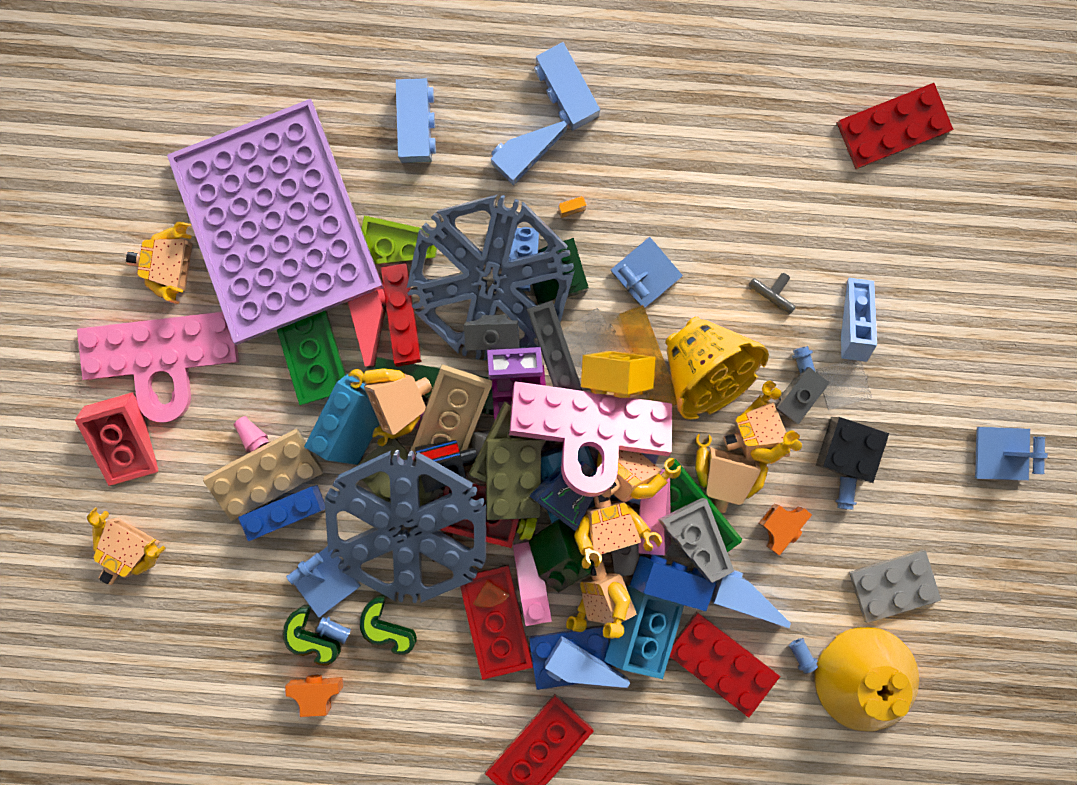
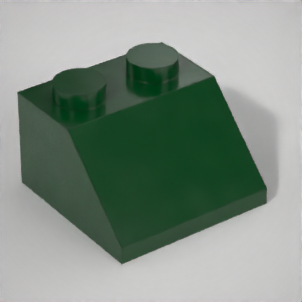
M574 238L563 241L568 246L567 249L558 250V252L570 250V255L563 257L561 261L566 265L571 263L574 265L571 271L564 272L570 273L574 271L568 297L587 292L589 289ZM548 246L539 249L538 253L544 252ZM556 279L532 284L538 305L556 300L559 283Z
M560 519L529 540L538 576L558 593L590 574L594 561L589 559L591 562L588 569L583 568L582 560L585 555L580 553L574 537L575 530Z

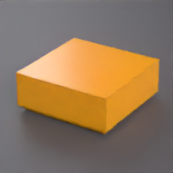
M581 196L560 203L558 210L561 218L585 211L586 202L584 197Z

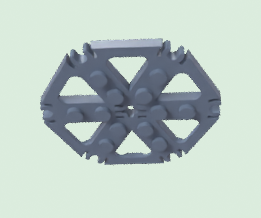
M497 195L440 209L431 216L436 222V227H430L429 224L425 223L418 232L407 288L410 286L417 287L410 289L408 296L416 294L420 297V301L412 304V307L416 309L415 313L458 354L461 344L465 345L464 331L459 333L453 331L436 314V307L471 299L466 322L480 319L482 315H495L498 306L511 320L518 321L519 328L525 332L524 337L520 339L519 348H536L540 346L536 340L527 309L537 305L519 287L556 279L559 283V289L554 307L561 322L574 271L564 273L573 269V263L566 265L562 263L561 259L569 256L570 250L558 252L560 249H567L568 246L524 202H522L521 211H516L519 207L518 199H515L511 208H507L504 205L505 196L503 195L498 200V206H496L495 199ZM478 211H486L490 214L491 218L483 252L456 227L455 220L457 217ZM521 222L529 223L548 243V248L544 252L509 260L516 229ZM434 245L461 272L436 279H427L423 274V267L428 247ZM493 267V279L497 280V282H493L488 291H486L488 286L487 280L483 279V277H487ZM464 346L462 354L463 356H466L468 350H466V346ZM476 350L477 360L481 357L483 350ZM484 350L485 357L483 360H487V350Z
M399 450L395 451L393 458H391V451H388L339 474L332 485L339 489V491H335L332 488L329 489L324 499L328 552L333 550L331 558L337 556L343 558L338 565L339 569H343V573L388 598L396 601L398 592V600L403 602L405 594H410L413 598V603H416L420 594V603L472 582L478 571L472 566L482 569L486 561V505L483 506V498L479 500L471 498L477 492V488L472 487V482L423 454L417 452V462H415L413 451L409 452L408 460L400 458ZM379 471L387 473L390 478L391 503L356 483ZM427 474L450 487L452 493L420 506L419 475ZM346 511L374 528L347 540H342L338 534L337 513ZM463 519H468L474 524V547L469 548L439 530ZM402 525H404L406 528H407V527H412V528H411V531H410V532H408L407 530H403V531H402V530H401ZM393 550L394 581L392 583H384L362 570L361 565ZM421 553L449 568L453 572V577L433 586H425L422 583Z

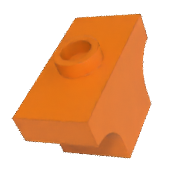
M774 503L758 523L768 532L769 541L766 547L780 556L790 542L794 543L802 534L801 528L812 514L799 506L794 510L786 511L783 507Z
M316 674L306 676V679L290 680L285 686L286 697H291L297 701L300 717L326 716L331 710V696L339 694L343 688V677L322 678V675Z

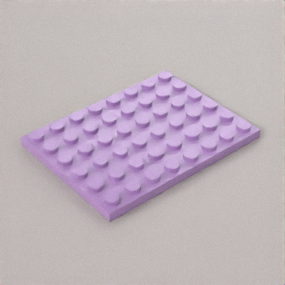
M311 99L167 155L234 344L239 345L384 288Z

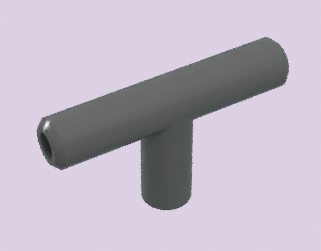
M786 273L780 274L771 289L756 278L750 281V288L787 313L791 314L796 308L794 304L779 295L790 280V276Z

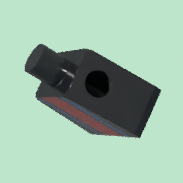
M456 440L415 447L416 455L419 452L463 478H466L464 466L472 465L477 457L475 447L459 451ZM427 474L420 475L425 493L447 486Z

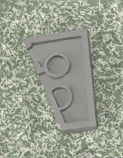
M701 498L658 519L660 524L708 582L713 583L734 572L707 499Z

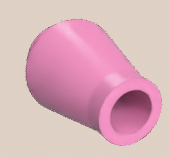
M246 416L239 418L233 424L246 452H252L270 443L267 440L268 436L249 421Z

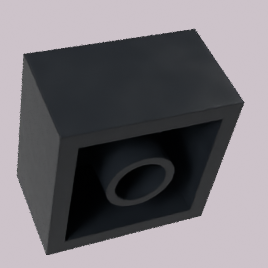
M831 417L815 466L864 482L874 483L889 433L842 417Z

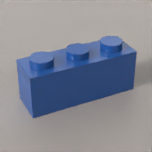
M315 485L238 518L247 540L251 541L325 510V502L318 485Z
M653 554L651 559L640 556L630 583L631 587L647 595L707 611L717 583L716 581L713 583L708 582L695 567L693 571L687 570L688 566L676 561L669 565L666 564V559Z

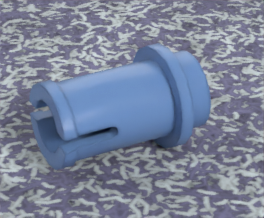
M808 346L793 350L794 355L792 358L796 359L800 374L806 367H810L815 371L811 357L813 351L809 350Z
M840 477L839 498L835 500L838 503L837 508L853 510L854 505H857V502H854L857 479Z
M322 617L316 629V632L320 633V637L325 635L342 644H345L351 631L350 628L348 629L331 621L330 617L327 619Z
M804 638L796 639L788 645L799 663L798 669L802 670L804 674L818 668L816 664L818 660L811 655Z

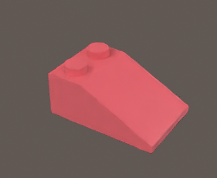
M133 392L82 408L75 422L108 486L158 472L145 418L138 407Z

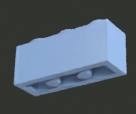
M564 42L536 56L535 73L540 81L545 80L548 86L546 92L553 104L557 102L561 110L558 112L561 121H564L567 125L569 124L571 130L574 131L599 117L600 108Z
M427 78L396 79L398 158L401 163L432 162V154H436L435 138H431V128H435L434 112L430 113V103H434V88L429 87Z

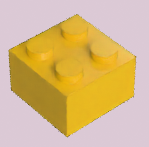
M615 351L583 355L581 387L590 388L594 394H607V391L614 392V396L619 398H630V394L642 395L643 391L653 389L656 357Z

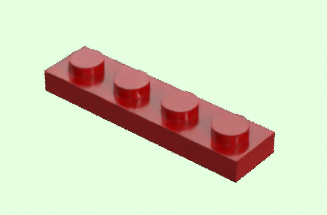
M404 263L381 267L394 364L398 367L420 363L422 360L415 312L412 307L413 298L412 295L408 296L411 286L407 288L409 279L408 266Z

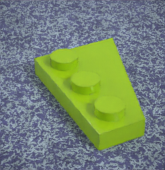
M364 215L361 229L374 264L413 260L420 227ZM434 245L428 247L426 258L436 257L438 249Z

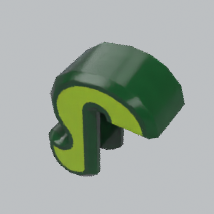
M378 595L371 599L364 607L360 617V631L363 638L372 645L381 646L393 643L394 646L391 649L393 654H408L417 642L414 629L380 620L387 596Z
M303 605L293 611L285 622L283 641L286 648L299 656L316 653L317 657L314 659V662L318 665L327 666L332 664L341 653L340 643L327 636L322 635L320 637V634L305 630L311 606Z

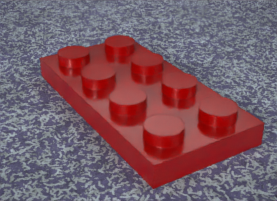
M935 83L850 115L837 122L855 169L954 130Z
M509 564L477 572L472 582L460 586L482 680L533 668Z
M697 611L674 640L670 657L748 718H750L781 677Z
M554 694L485 771V775L496 785H546L594 732V728Z

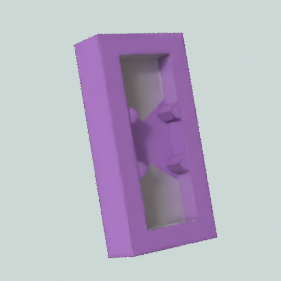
M541 347L487 350L489 379L543 375Z

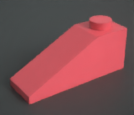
M384 288L348 301L364 365L367 368L374 367L386 312L384 304H386Z

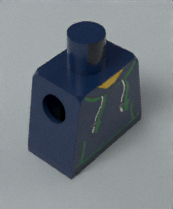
M581 461L579 464L581 465L582 473L590 477L594 470ZM561 466L530 494L532 499L575 531L593 497L577 494L567 486L562 476Z

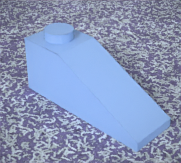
M562 121L510 139L504 145L500 143L491 153L493 156L491 164L514 186L567 131V124Z
M848 278L841 331V359L867 362L877 346L874 281Z
M734 570L731 574L716 581L717 583L711 597V601L714 604L790 628L791 623L748 580L742 577V572Z
M563 636L560 637L545 661V668L548 670L547 674L557 681L563 679L569 683L628 688L630 684L627 676Z

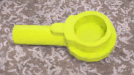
M537 518L519 519L516 533L519 534L520 540H530L532 538Z

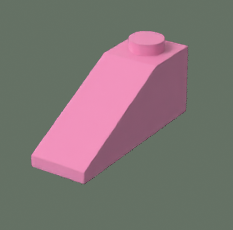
M670 478L666 480L668 483L656 495L649 499H641L639 516L650 528V533H658L662 538L660 547L654 541H649L653 546L650 552L646 551L643 547L644 538H640L641 543H638L640 554L665 555L671 545V536L658 521V519L670 514Z
M529 542L513 544L525 625L530 626L552 622L546 582L538 576Z

